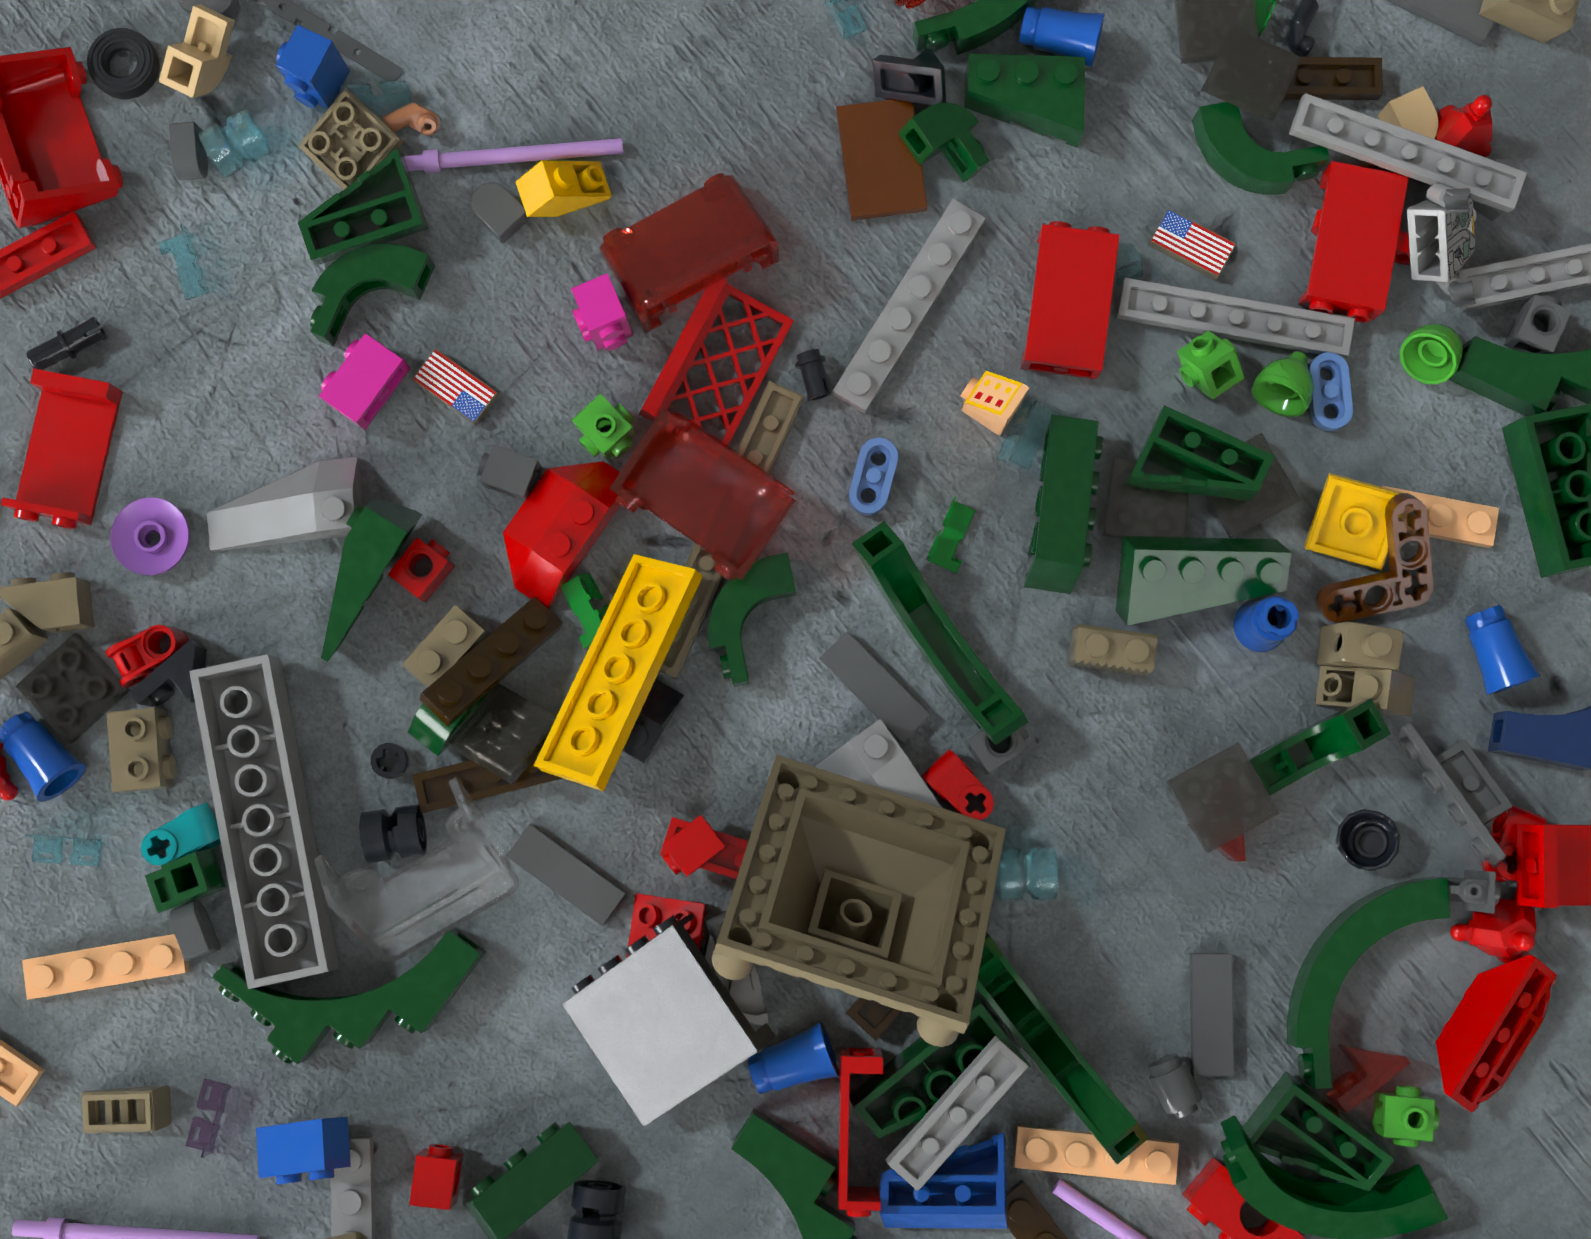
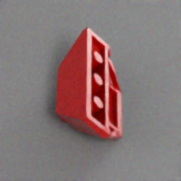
M604 461L547 468L503 531L514 588L529 599L535 596L549 609L562 591L561 587L563 584L569 581L636 483Z
M1530 954L1478 973L1436 1040L1444 1093L1471 1113L1478 1109L1480 1103L1487 1101L1504 1086L1545 1018L1551 997V986L1555 984L1557 974L1537 957Z

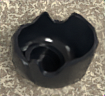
M1362 809L1348 814L1338 826L1336 843L1338 850L1350 865L1365 871H1376L1388 866L1399 853L1400 834L1394 822L1385 814L1379 811Z

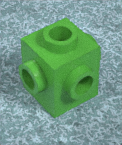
M1209 330L1197 336L1177 351L1182 365L1179 368V373L1184 382L1190 388L1197 387L1212 400L1244 379L1238 354L1233 344L1226 338L1221 340Z
M601 393L572 419L575 427L583 435L579 442L593 457L600 453L607 461L613 456L619 458L634 444L632 438L636 434L630 425L635 421L634 418L620 403L613 407ZM611 428L608 432H603L605 429Z
M1396 1085V1092L1374 1090L1372 1131L1382 1137L1393 1138V1144L1400 1146L1418 1147L1419 1140L1433 1142V1131H1437L1440 1121L1438 1107L1435 1106L1434 1099L1421 1094L1422 1088Z

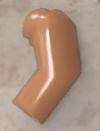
M410 103L382 116L383 121L395 132L409 126L423 135L430 136L435 134L440 127V120L436 113L417 103Z

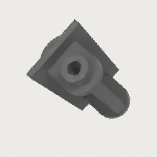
M1464 870V878L1447 877L1449 901L1463 902V910L1495 913V905L1499 903L1501 893L1500 884L1495 880L1496 872Z

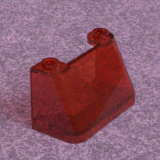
M723 173L710 177L704 183V187L624 230L623 228H616L608 232L603 237V243L599 249L602 258L645 334L662 325L659 316L666 311V308H668L670 314L677 311L676 304L741 269L745 273L751 271L752 262H758L762 270L779 262L778 242L772 231L733 175L725 176Z
M664 408L609 488L618 494L615 500L624 508L633 513L638 508L650 511L712 554L711 558L716 562L713 568L731 581L735 577L743 580L802 499L795 491L688 417L674 409Z

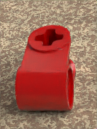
M154 625L131 638L112 645L105 653L108 658H113L122 676L120 680L121 686L128 688L139 684L185 645L189 639L185 632L178 628ZM168 634L171 639V647L163 654L160 649V641Z
M950 749L946 750L921 775V778L959 814L983 820L993 810L994 801L989 790ZM969 793L974 797L979 794L984 796L985 800L982 802V806L985 810L983 813L980 814L976 810L971 814L967 812L965 807H967L968 801L965 797Z
M1513 805L1511 810L1494 819L1491 836L1506 856L1505 862L1510 864L1511 867L1510 870H1507L1508 865L1503 862L1493 867L1486 860L1481 863L1483 871L1496 872L1495 880L1498 882L1517 881V824H1547L1545 817Z

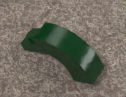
M1238 100L1200 106L1192 119L1198 146L1208 164L1227 182L1249 192L1265 195L1285 194L1295 182V179L1303 181L1316 177L1329 161L1328 150L1321 145L1288 152H1274L1256 144L1245 131Z
M372 244L354 249L342 255L326 268L312 289V292L323 304L322 306H317L311 316L310 326L312 329L310 332L320 342L334 347L354 303L365 294L375 290H395L421 300L435 264L428 254L398 244Z
M788 552L764 557L743 567L727 581L714 602L708 626L709 648L711 652L726 649L727 655L720 656L724 679L732 678L734 687L749 684L741 641L742 629L747 617L755 608L765 602L796 596Z
M1371 698L1326 717L1260 751L1256 756L1241 763L1240 767L1258 800H1261L1323 766L1365 750L1391 733Z

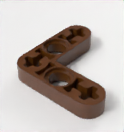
M1400 493L1392 497L1386 505L1385 520L1390 571L1331 583L1319 591L1316 596V606L1329 621L1334 623L1345 622L1424 604L1430 599L1434 585L1428 514L1426 506L1418 498L1408 493ZM1406 505L1414 509L1413 512L1407 514V524L1398 516L1405 512ZM1407 525L1415 531L1407 530ZM1408 541H1417L1418 551L1416 555L1410 559H1402L1400 556L1402 546ZM1405 569L1412 570V577L1420 583V585L1414 587L1412 594L1405 590V588H1409L1412 584L1411 574ZM1373 586H1382L1384 590L1382 598L1374 604L1366 603L1365 595L1367 591ZM1338 595L1344 601L1339 602L1337 605L1338 609L1333 610L1329 604H1333L1335 596ZM1355 599L1357 606L1353 604L1350 600Z

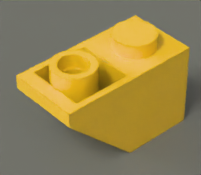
M542 160L516 181L527 217H558L606 201L612 197L600 161Z

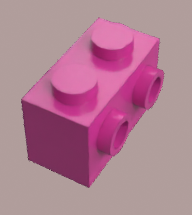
M606 273L571 288L579 307L572 310V313L585 342L593 340L597 350L605 348L606 351L617 349L626 344V338L633 336L608 274Z
M365 333L360 340L356 339L349 345L344 355L345 361L337 372L332 371L326 376L321 385L322 392L319 394V397L363 430L367 429L411 369L402 358Z

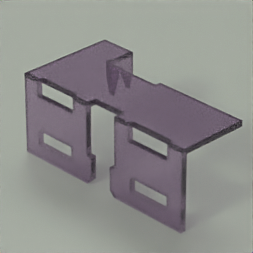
M206 1078L203 1080L197 1108L205 1111L206 1109L216 1111L213 1123L204 1121V1118L194 1117L185 1145L202 1150L201 1158L213 1153L220 1121L231 1088L229 1084ZM207 1086L212 1087L208 1101H205L204 1097ZM196 1126L201 1127L198 1139L193 1141Z

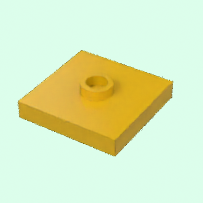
M1329 472L1304 544L1305 549L1382 570L1388 554L1385 508L1392 497L1403 492Z

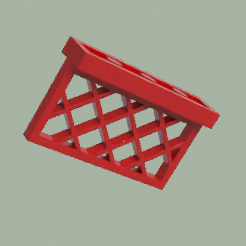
M713 273L639 415L666 426L722 457L794 320L727 284L725 278ZM728 296L743 304L747 318L726 323L722 306ZM751 309H753V310H755V311H757V312H759V313H761V314H757V315L752 316ZM718 316L721 325L712 327L715 319ZM770 318L782 325L776 338L760 342L754 321ZM749 323L755 344L734 349L729 328ZM723 331L729 351L709 357L704 344L706 336ZM771 345L765 357L762 347ZM757 349L761 362L758 372L743 376L737 355ZM701 350L703 359L694 361L698 351ZM731 357L737 378L717 383L710 362ZM705 364L711 385L691 391L686 377L688 370ZM754 378L747 391L745 381ZM682 383L685 393L676 395ZM739 383L743 395L741 404L725 410L719 388ZM713 390L719 412L699 417L692 396ZM687 398L693 416L692 420L678 423L665 416L671 402ZM736 412L731 423L729 424L727 414ZM721 416L726 433L720 444H717L705 437L701 422ZM695 424L697 432L687 428L686 426Z

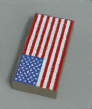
M1168 208L1148 245L1217 280L1236 243Z
M437 349L432 351L412 378L416 384L475 426L478 425L499 396L495 390Z

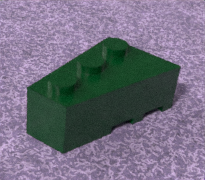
M969 53L965 70L964 108L1009 124L1012 121L1033 129L1032 132L1042 136L1045 133L1067 141L1066 144L1078 147L1084 133L1085 57Z
M397 148L371 170L365 171L357 177L358 179L339 194L333 195L298 222L311 261L320 265L338 259L342 255L363 246L387 243L429 229L404 155Z
M1164 405L1152 426L1125 486L1249 501L1259 492L1275 456Z
M1285 1071L1243 1125L1247 1135L1260 1152L1279 1158L1282 1162L1291 1165L1297 1164L1317 1171L1320 1175L1366 1191H1370L1395 1160L1385 1144L1287 1071Z
M555 1121L536 1136L540 1142L528 1153L524 1148L520 1149L503 1163L507 1168L495 1179L489 1174L470 1190L473 1196L465 1201L463 1205L489 1239H505L599 1162L570 1122L559 1127Z

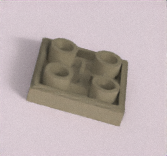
M345 88L299 143L298 147L344 190L365 171L371 170L387 158V155L393 150L399 149L405 141L352 90Z

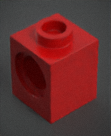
M416 538L387 575L426 603L455 566L446 560L450 552L432 538L427 544ZM423 558H431L433 563L431 572L424 577H418L415 572L418 561Z
M699 815L662 844L667 851L662 855V858L676 875L682 871L688 877L727 846L705 817Z
M430 1144L429 1149H423L419 1152L415 1159L409 1205L450 1210L457 1203L463 1154L454 1153L452 1146L444 1144Z

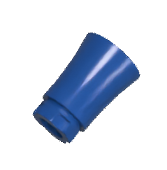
M1044 6L1042 10L1040 8L1028 7L1025 11L1019 43L1033 46L1034 50L1059 56L1085 57V65L1092 68L1105 13H1081Z
M1273 596L1266 599H1251L1242 604L1237 610L1233 622L1234 632L1239 642L1249 650L1255 652L1271 651L1277 648L1285 638L1294 632L1299 613L1293 602H1289L1282 597ZM1267 615L1273 618L1274 625H1270Z
M1502 605L1480 611L1464 619L1467 628L1471 632L1468 634L1482 673L1486 696L1541 676L1517 636L1511 619H1506Z
M26 711L22 714H16L2 724L0 741L4 744V750L21 770L38 801H48L61 795L84 774L86 766L68 752L52 736L42 722L37 721L30 712Z
M822 1022L780 1043L762 1049V1052L748 1058L750 1074L759 1094H764L773 1089L777 1092L794 1085L840 1076L836 1056Z

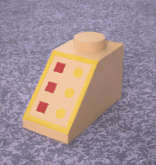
M985 371L980 380L973 377L961 394V397L965 399L961 411L1000 436L1021 406L1030 387L1024 383Z

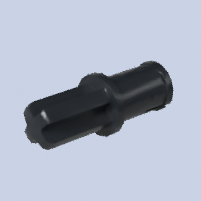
M93 316L66 332L62 330L57 331L56 337L28 350L26 355L33 368L44 370L68 357L72 359L77 358L76 353L101 340L107 339L103 328L91 335L86 334L88 331L100 326L98 320Z

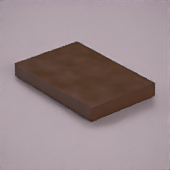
M891 99L836 106L851 221L926 212L927 200L922 165L917 163L898 135L905 124L915 116L913 102Z

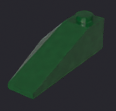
M373 498L365 507L358 504L350 515L346 525L352 529L344 542L321 656L325 661L328 662L339 649L363 611L365 601L369 600L382 581L385 568L387 569L394 558L397 557L422 516L421 513Z

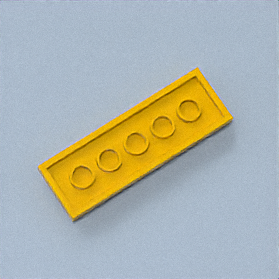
M633 554L535 761V767L543 772L600 791L605 790L703 577L696 569Z

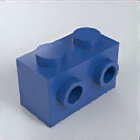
M297 25L289 41L281 45L277 54L276 67L285 78L284 83L294 91V98L310 108H315L316 105L329 109L350 72L333 41Z
M348 1117L323 1118L256 1128L259 1178L276 1176V1185L302 1182L301 1173L309 1172V1180L333 1178L334 1169L351 1167Z

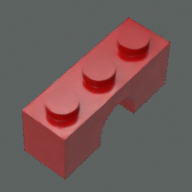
M1213 1157L1182 1193L1191 1203L1186 1209L1204 1226L1211 1220L1222 1230L1218 1235L1219 1239H1306L1298 1231L1287 1228L1270 1219L1259 1227L1248 1228L1243 1226L1240 1220V1209L1245 1199L1234 1187L1228 1170Z

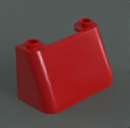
M71 47L0 56V181L13 219L19 229L36 226L116 197L119 188L123 187L122 175L118 165H112L108 158H101L80 98L81 85L86 84L85 69L81 61L75 60Z

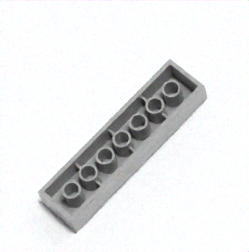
M266 654L189 671L248 989L339 969L281 658Z

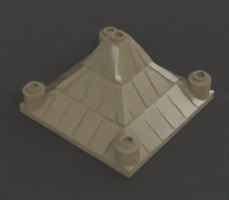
M776 755L712 955L713 967L719 975L726 979L740 980L750 975L755 964L769 966L774 970L798 978L803 977L811 982L832 989H840L845 993L869 1001L874 1000L882 1005L903 1012H911L919 1016L917 1030L927 1043L939 1047L948 1046L956 1040L959 1032L964 1034L969 1025L1006 829Z

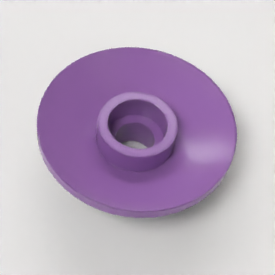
M160 498L138 499L125 506L115 518L110 533L111 547L117 560L128 570L146 576L159 575L171 570L183 559L190 541L189 525L183 513L172 503ZM159 532L161 536L159 543L151 545L149 541L151 534Z

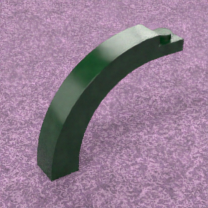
M978 0L966 7L915 21L912 38L916 51L926 48L936 51L946 47L951 41L954 43L957 55L976 49L1009 30L1025 15L1026 8L1032 7L1037 0Z
M883 521L851 543L897 619L937 676L979 729L981 728L990 740L997 745L1027 724L1028 720L1025 714L993 678L963 639L926 584L904 543L886 522Z
M1447 877L1411 879L1376 890L1340 913L1314 942L1294 982L1287 1016V1044L1295 1048H1303V1053L1298 1056V1069L1300 1077L1305 1078V1084L1315 1089L1332 1088L1329 1052L1331 1013L1340 986L1349 970L1369 947L1393 931L1421 921L1450 918Z
M1235 1115L1220 1122L1226 1136V1140L1221 1141V1146L1225 1152L1223 1159L1234 1187L1253 1208L1270 1220L1287 1228L1323 1238L1374 1239L1409 1233L1448 1219L1435 1190L1420 1164L1380 1178L1370 1191L1346 1183L1306 1179L1291 1174L1269 1161L1253 1144Z

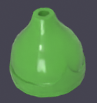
M1427 324L1413 331L1404 340L1399 352L1400 361L1406 373L1413 379L1424 384H1439L1447 381L1458 370L1463 355L1462 342L1452 327L1443 324Z
M1296 351L1287 358L1275 360L1265 366L1253 383L1252 394L1256 401L1265 409L1277 415L1297 417L1304 414L1311 403L1314 391L1313 378L1307 367V356L1302 352Z

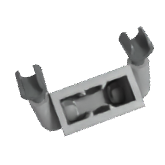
M1439 183L1430 186L1427 190L1426 201L1407 209L1411 279L1435 281L1447 295L1451 296L1453 308L1473 305L1476 302L1472 281L1462 282L1457 276L1458 271L1474 252L1475 248L1474 222L1477 215L1473 208L1472 199L1468 198L1470 188L1453 189Z

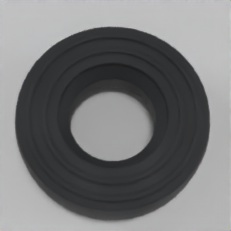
M115 28L102 33L92 43L87 55V68L92 80L103 92L115 98L132 99L143 95L154 85L159 74L160 63L155 48L145 36L132 29ZM120 51H131L137 57L136 69L125 77L113 75L110 71L112 57Z

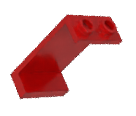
M1335 161L1328 165L1322 173L1319 187L1325 189L1308 288L1299 298V306L1309 307L1311 311L1328 314L1333 312L1345 314L1347 317L1355 318L1354 322L1360 323L1375 320L1385 311L1409 177Z
M1052 221L1048 225L1042 224L1037 238L1039 249L1026 347L1022 354L1020 369L1097 379L1103 370L1120 234L1110 233L1109 229L1099 226L1088 227L1087 230L1072 228L1071 224L1062 221Z
M33 368L30 384L42 390L16 500L2 497L1 505L14 510L13 517L22 520L38 522L39 516L53 518L52 525L63 528L76 529L77 523L92 526L123 391L108 382Z
M1517 824V905L1540 908L1591 906V825Z
M840 1047L839 1210H847L848 1216L869 1217L871 1216V1210L881 1211L878 1187L848 1186L850 1073L883 1074V1055L880 1048Z

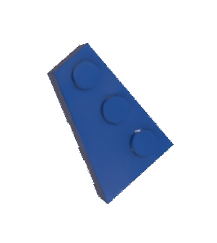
M1004 1132L992 1136L990 1140L969 1147L967 1144L957 1147L919 1191L912 1187L895 1170L890 1169L881 1172L880 1216L884 1227L1007 1229V1161Z

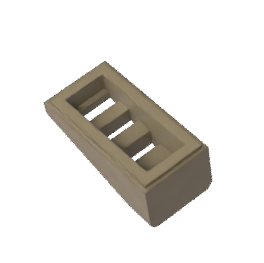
M169 1086L93 1090L81 1093L83 1133L157 1131L171 1124ZM133 1099H136L137 1119L135 1120ZM100 1100H104L105 1122H101ZM117 1100H119L120 1104V1121H118L117 1116Z

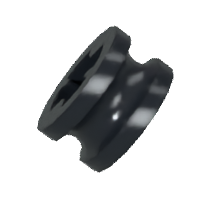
M384 743L374 749L370 764L377 775L386 779H394L400 777L406 771L408 756L402 747L394 743ZM387 750H394L392 755L397 756L399 754L400 763L394 764V771L386 772L387 767H380L379 760L386 757Z

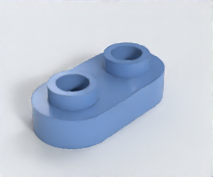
M1326 352L1318 355L1308 365L1314 385L1309 407L1310 416L1315 426L1323 431L1333 432L1341 429L1351 420L1353 403L1347 362L1336 353ZM1320 370H1328L1331 374V380L1326 381L1322 379ZM1325 407H1331L1335 411L1334 419L1325 416Z
M885 438L870 439L862 446L849 490L850 505L857 513L864 516H872L883 510L892 485L898 462V452L894 444ZM874 454H881L885 457L886 461L883 465L876 466L871 462V457ZM866 490L872 491L875 494V500L871 503H865L861 499L862 492Z

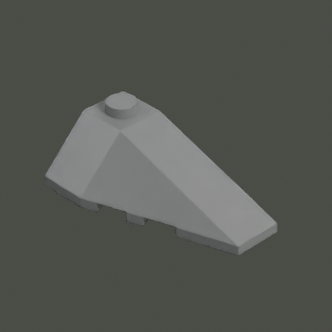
M359 457L318 461L207 512L210 551L215 552L347 536L352 529L346 525L350 515L358 504L364 507Z
M881 719L815 766L819 769L942 808Z

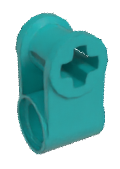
M203 803L190 808L174 820L149 832L141 842L143 858L152 865L161 866L191 853L209 850L219 845L221 841L217 820L209 804ZM162 841L170 842V846L166 848L167 856L159 854V850L164 847Z

